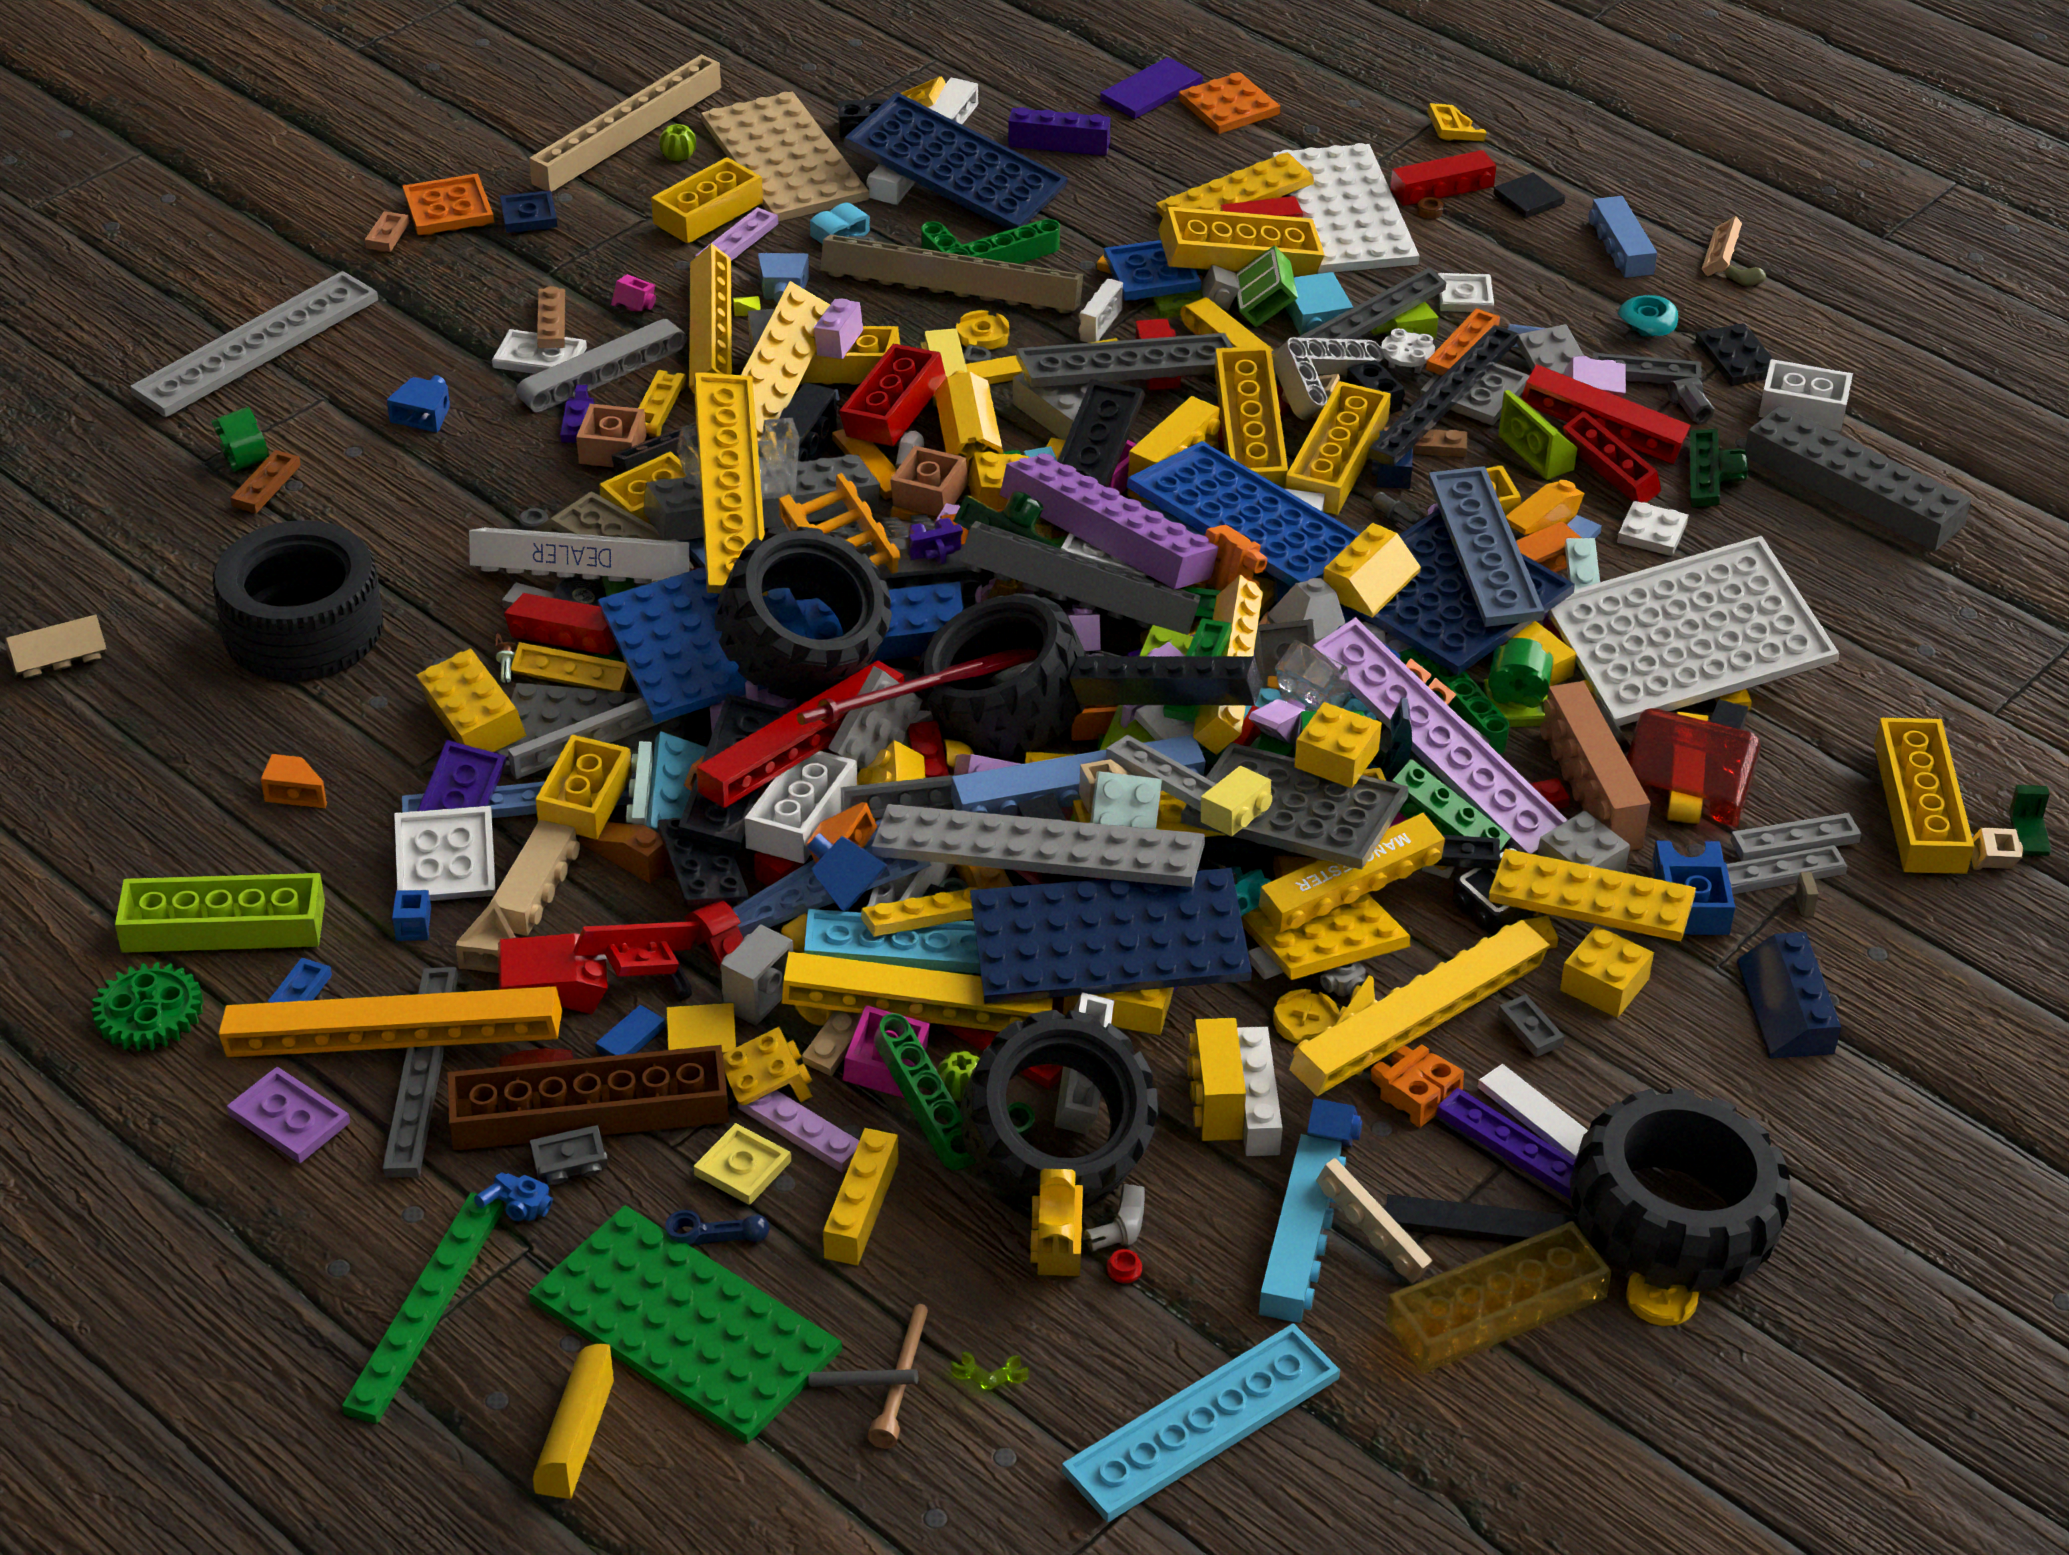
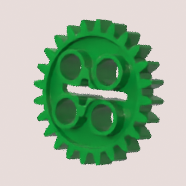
M156 962L151 969H148L147 965L142 963L138 971H135L130 966L128 967L129 974L127 975L116 972L117 980H105L107 989H98V998H93L92 1000L94 1008L91 1009L96 1030L101 1031L102 1038H110L111 1045L113 1046L121 1042L124 1050L129 1048L131 1044H135L136 1051H140L143 1045L148 1044L150 1050H154L155 1044L158 1042L167 1047V1039L169 1038L177 1041L181 1040L180 1031L190 1033V1024L199 1023L197 1015L203 1014L202 1004H204L199 982H194L192 974L185 975L184 968L182 967L174 971L172 964H168L164 969H160L159 962Z

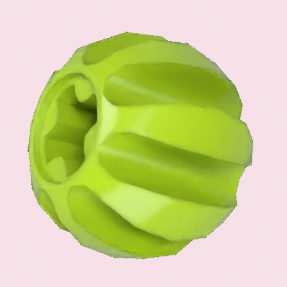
M674 124L667 126L659 138L660 150L669 160H686L691 157L696 149L695 134L686 125Z
M968 1051L950 1053L940 1062L937 1071L952 1099L957 1102L962 1101L964 1089L980 1059Z

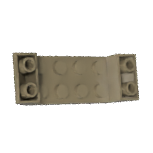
M592 491L533 529V531L662 540L654 526ZM689 561V571L695 570ZM635 583V587L637 588L639 586L650 583Z

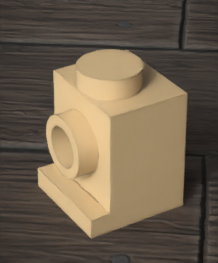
M1981 828L1972 837L1974 849L1971 859L1974 870H1980L1981 868L2012 869L2022 858L2023 846L2019 842L2016 829Z

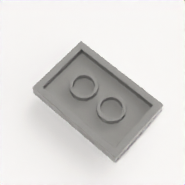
M1567 324L1518 334L1517 345L1532 371L1536 364L1564 375L1565 368L1573 356H1584Z

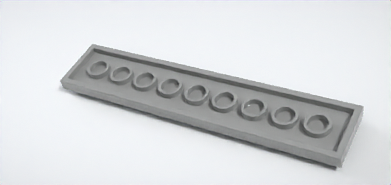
M341 271L130 386L131 394L163 416L172 415L378 301L377 291L346 272Z
M888 804L872 844V852L877 857L1193 887L1205 839L1202 833Z

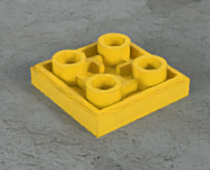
M734 1003L667 1007L668 1050L722 1045V1054L736 1048Z

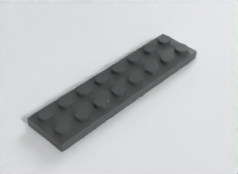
M1225 333L1017 348L1016 359L1029 386L1044 388L1055 385L1071 386L1073 384L1090 383L1091 379L1104 382H1123L1133 379L1149 380L1159 377L1176 378L1186 375L1201 376L1215 373L1216 348H1233Z

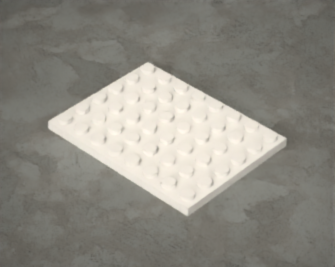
M1762 536L1576 589L1571 596L1547 612L1555 627L1559 630L1565 644L1577 653L1576 663L1586 680L1594 688L1596 697L1601 699L1618 726L1831 664L1839 659L1838 650Z

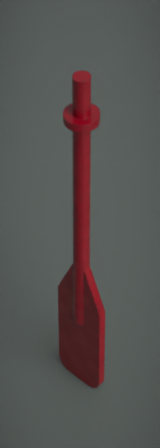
M1028 649L1005 650L947 667L938 673L838 702H834L831 698H825L819 701L817 708L798 713L797 721L800 725L822 720L825 724H831L837 721L839 714L951 681L976 677L1035 660L1038 657V652Z

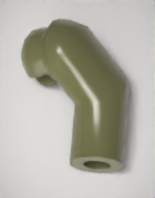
M1730 265L1725 271L1726 277L1745 287L1761 284L1766 279L1765 272L1758 267L1741 270L1734 265Z

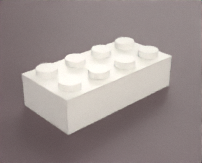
M1108 278L1104 284H1101L1098 292L1094 293L1091 301H1088L1084 310H1081L1079 314V319L1081 320L1079 327L1081 341L1088 343L1099 341L1121 312L1123 282Z

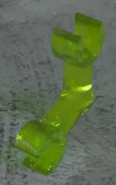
M962 1352V1363L967 1366H960L953 1361L951 1362V1372L956 1378H970L986 1390H992L1007 1381L1021 1383L1029 1377V1367L1015 1370L1021 1365L1020 1355L1008 1358L1005 1367L991 1373L975 1365L974 1356L968 1352Z

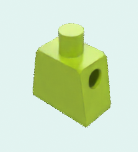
M1424 301L1371 331L1374 335L1386 333L1387 336H1390L1392 330L1399 328L1409 333L1428 334L1434 340L1437 336L1439 317Z

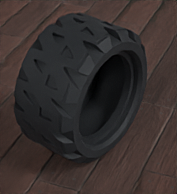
M800 526L796 531H789L787 527L766 532L762 541L758 538L753 539L742 550L718 597L719 603L715 609V630L722 632L719 644L727 659L735 661L739 666L738 672L753 685H763L768 688V693L785 699H793L798 696L801 697L802 701H809L869 666L889 630L892 617L890 610L891 598L886 582L880 580L878 568L865 553L863 555L858 553L852 543L835 534L833 536L823 534L821 529ZM777 588H791L817 597L835 613L841 624L843 636L829 640H815L789 631L770 614L764 603L762 593Z
M1017 593L1009 596L1001 595L966 608L952 617L931 637L927 644L928 648L921 653L917 666L919 674L917 678L938 673L953 665L1005 650L1028 649L1038 652V657L1035 660L1024 662L1033 663L1023 672L1009 681L991 688L978 690L994 675L1011 667L920 690L935 721L938 722L944 738L966 743L971 747L974 755L1002 759L1033 751L1044 746L1056 736H1060L1074 723L1075 717L1082 713L1086 705H1079L1070 681V675L1077 657L1087 656L1067 613L1053 601L1045 597L1039 598L1034 594Z
M1048 1010L1030 1014L1025 1021L1016 1020L994 1037L992 1043L985 1048L964 1089L960 1114L963 1118L961 1133L966 1151L976 1159L974 1166L987 1183L994 1188L1005 1190L1006 1192L1003 1196L1018 1204L1030 1208L1032 1207V1196H1040L1041 1170L1068 1169L1074 1170L1076 1173L1075 1185H1083L1082 1207L1092 1205L1107 1197L1116 1187L1118 1188L1149 1146L1155 1132L1154 1125L1158 1116L1157 1089L1152 1088V1071L1140 1051L1136 1054L1134 1053L1129 1037L1110 1023H1108L1106 1028L1103 1027L1097 1017L1073 1010H1069L1066 1015H1062L1057 1010ZM1039 1065H1059L1081 1073L1097 1087L1106 1102L1110 1118V1131L1107 1143L1099 1150L1077 1158H1059L1038 1151L1019 1135L1010 1120L1006 1104L1008 1082L1018 1073Z

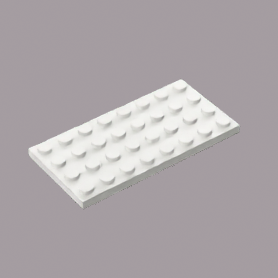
M1357 143L1350 146L1334 145L1327 148L1311 147L1304 150L1272 152V158L1278 154L1288 152L1314 177V184L1289 193L1286 197L1295 196L1303 211V218L1313 219L1325 254L1317 271L1318 274L1419 264L1420 255L1370 144Z

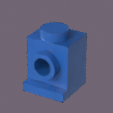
M396 890L392 917L396 941L429 940L428 931L431 915L429 890Z

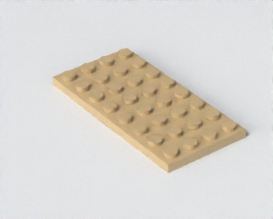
M793 91L782 92L779 95L760 97L745 103L739 102L723 108H713L710 111L701 113L703 124L726 156L762 176V205L766 211L778 215V222L832 209L845 202L853 204L869 200V190Z

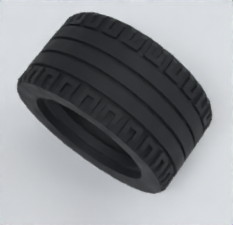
M297 520L259 528L241 537L228 547L215 565L212 582L224 646L234 661L244 669L261 677L281 681H304L341 672L357 663L369 653L381 635L383 627L382 604L373 554L363 540L340 526L320 521ZM293 595H329L326 598L306 605L292 607L269 605L279 599Z

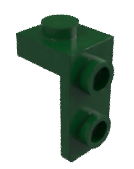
M2016 785L2009 815L2012 828L2017 830L2019 842L2023 846L2022 855L2049 856L2051 853L2043 818L2050 795L2048 786Z

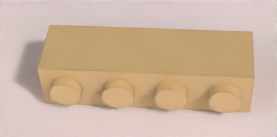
M539 820L491 902L494 899L497 901L513 933L529 935L534 924L537 925L540 922L547 902L550 903L553 900L558 883L565 879L569 864L578 857L580 843L576 841L574 827Z

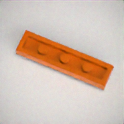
M1476 308L1427 360L1426 370L1443 376L1494 325L1499 326L1500 316Z

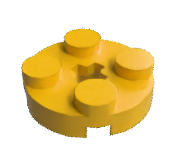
M985 310L972 311L964 314L960 318V323L956 324L960 343L966 347L974 345L990 350L1003 348L1008 344L1009 322L1001 314L996 313L995 317L988 315V311Z

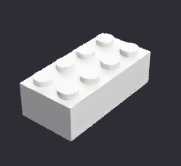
M819 751L775 777L745 817L746 848L804 864L811 855L806 843L820 822L841 813V787L857 785V761Z

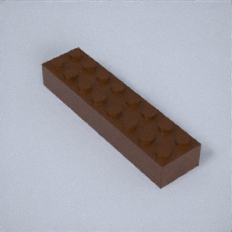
M722 1045L447 1072L449 1125L453 1151L530 1143V1140L598 1125L600 1136L729 1123Z

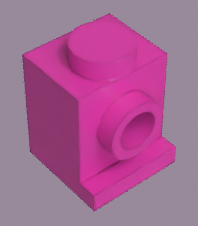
M627 274L616 281L611 305L616 307L619 304H623L628 310L636 312L642 311L645 308L651 310L656 300V295H654L656 285Z

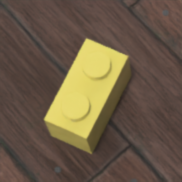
M1239 766L1201 796V822L1232 837L1271 806V779Z

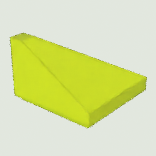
M759 296L733 298L735 316H748V311L761 310Z

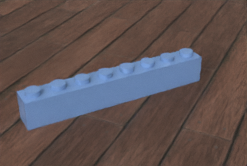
M1193 734L1144 743L1201 776L1204 775L1206 761L1197 740L1193 738ZM1106 750L952 776L951 800L956 811L1017 816V803L1053 793L1060 808L1072 807L1073 800H1082L1079 795L1080 764L1108 760L1106 759Z

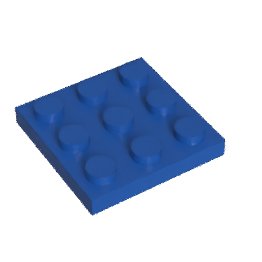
M1161 240L1104 248V258L1114 279L1123 282L1124 301L1201 290V280L1195 268L1168 266Z

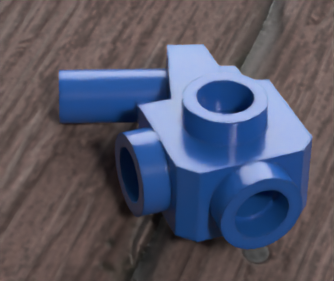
M501 1172L495 1176L494 1184L474 1197V1201L478 1207L483 1208L498 1198L507 1203L505 1211L511 1219L515 1221H522L523 1219L531 1221L535 1220L538 1215L546 1216L552 1205L553 1198L548 1196L549 1187L547 1184L527 1175L518 1178L509 1173L504 1174Z

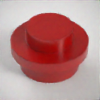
M1121 1249L1114 1252L1109 1258L1107 1273L1116 1282L1131 1283L1141 1276L1142 1262L1135 1252Z

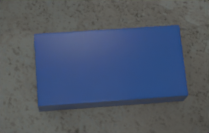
M639 1005L595 1043L596 1051L604 1056L637 1053L666 1028L665 1019Z

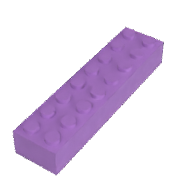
M1040 453L1035 457L1020 458L1019 461L1006 464L1000 491L1002 497L1009 500L1011 494L1015 491L1030 495L1032 500L1037 499L1043 504L1044 509L1040 515L1041 518L1173 589L1211 579L1219 547L1209 542L1207 537L1194 534L1186 530L1184 525L1163 518L1164 516L1160 512L1150 511L1142 507L1139 501L1123 497L1119 494L1118 490L1104 487L1097 483L1098 481L1095 478L1076 472L1074 467L1055 461V458L1049 454Z

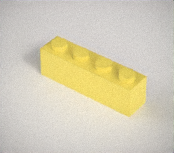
M957 328L925 331V342H920V349L941 353L946 377L951 376L952 373L958 370L968 372ZM935 394L932 396L933 407L937 406Z

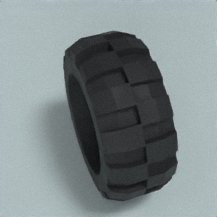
M1670 1088L1665 1094L1657 1095L1653 1089L1631 1093L1621 1103L1618 1101L1614 1102L1591 1122L1589 1131L1582 1137L1573 1165L1574 1169L1570 1178L1571 1202L1575 1214H1578L1577 1219L1582 1232L1592 1247L1601 1245L1605 1249L1606 1261L1625 1274L1632 1270L1645 1276L1644 1283L1669 1290L1672 1284L1685 1285L1688 1292L1712 1291L1718 1287L1721 1280L1727 1286L1740 1281L1758 1270L1759 1265L1770 1258L1780 1239L1790 1212L1792 1192L1789 1184L1788 1168L1780 1148L1770 1147L1769 1132L1753 1117L1745 1120L1736 1114V1106L1713 1096L1712 1101L1695 1097L1694 1090ZM1643 1168H1667L1687 1173L1712 1187L1721 1195L1729 1207L1721 1210L1699 1211L1673 1205L1658 1198L1644 1188L1634 1177L1632 1171Z

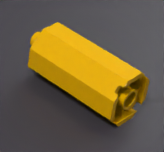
M955 371L951 376L946 377L937 388L935 398L946 453L966 457L967 475H969L974 452L1003 454L988 380L972 372Z

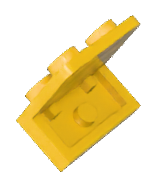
M779 1027L723 1054L724 1072L736 1100L742 1106L789 1083L800 1103L813 1097L807 1085L812 1082V1078L805 1064L798 1065L797 1060L802 1058L794 1040L787 1042Z

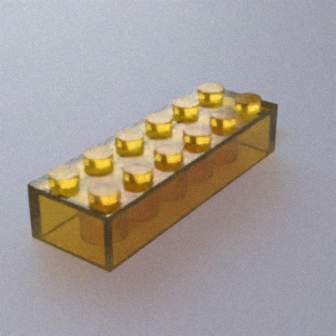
M1573 1221L1389 1294L1386 1323L1424 1374L1606 1299L1612 1271Z

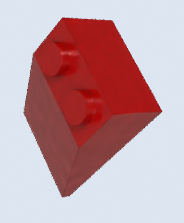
M575 933L500 939L498 943L499 990L556 987L561 1007L593 1014L608 989L605 954L575 956L573 950L580 936Z

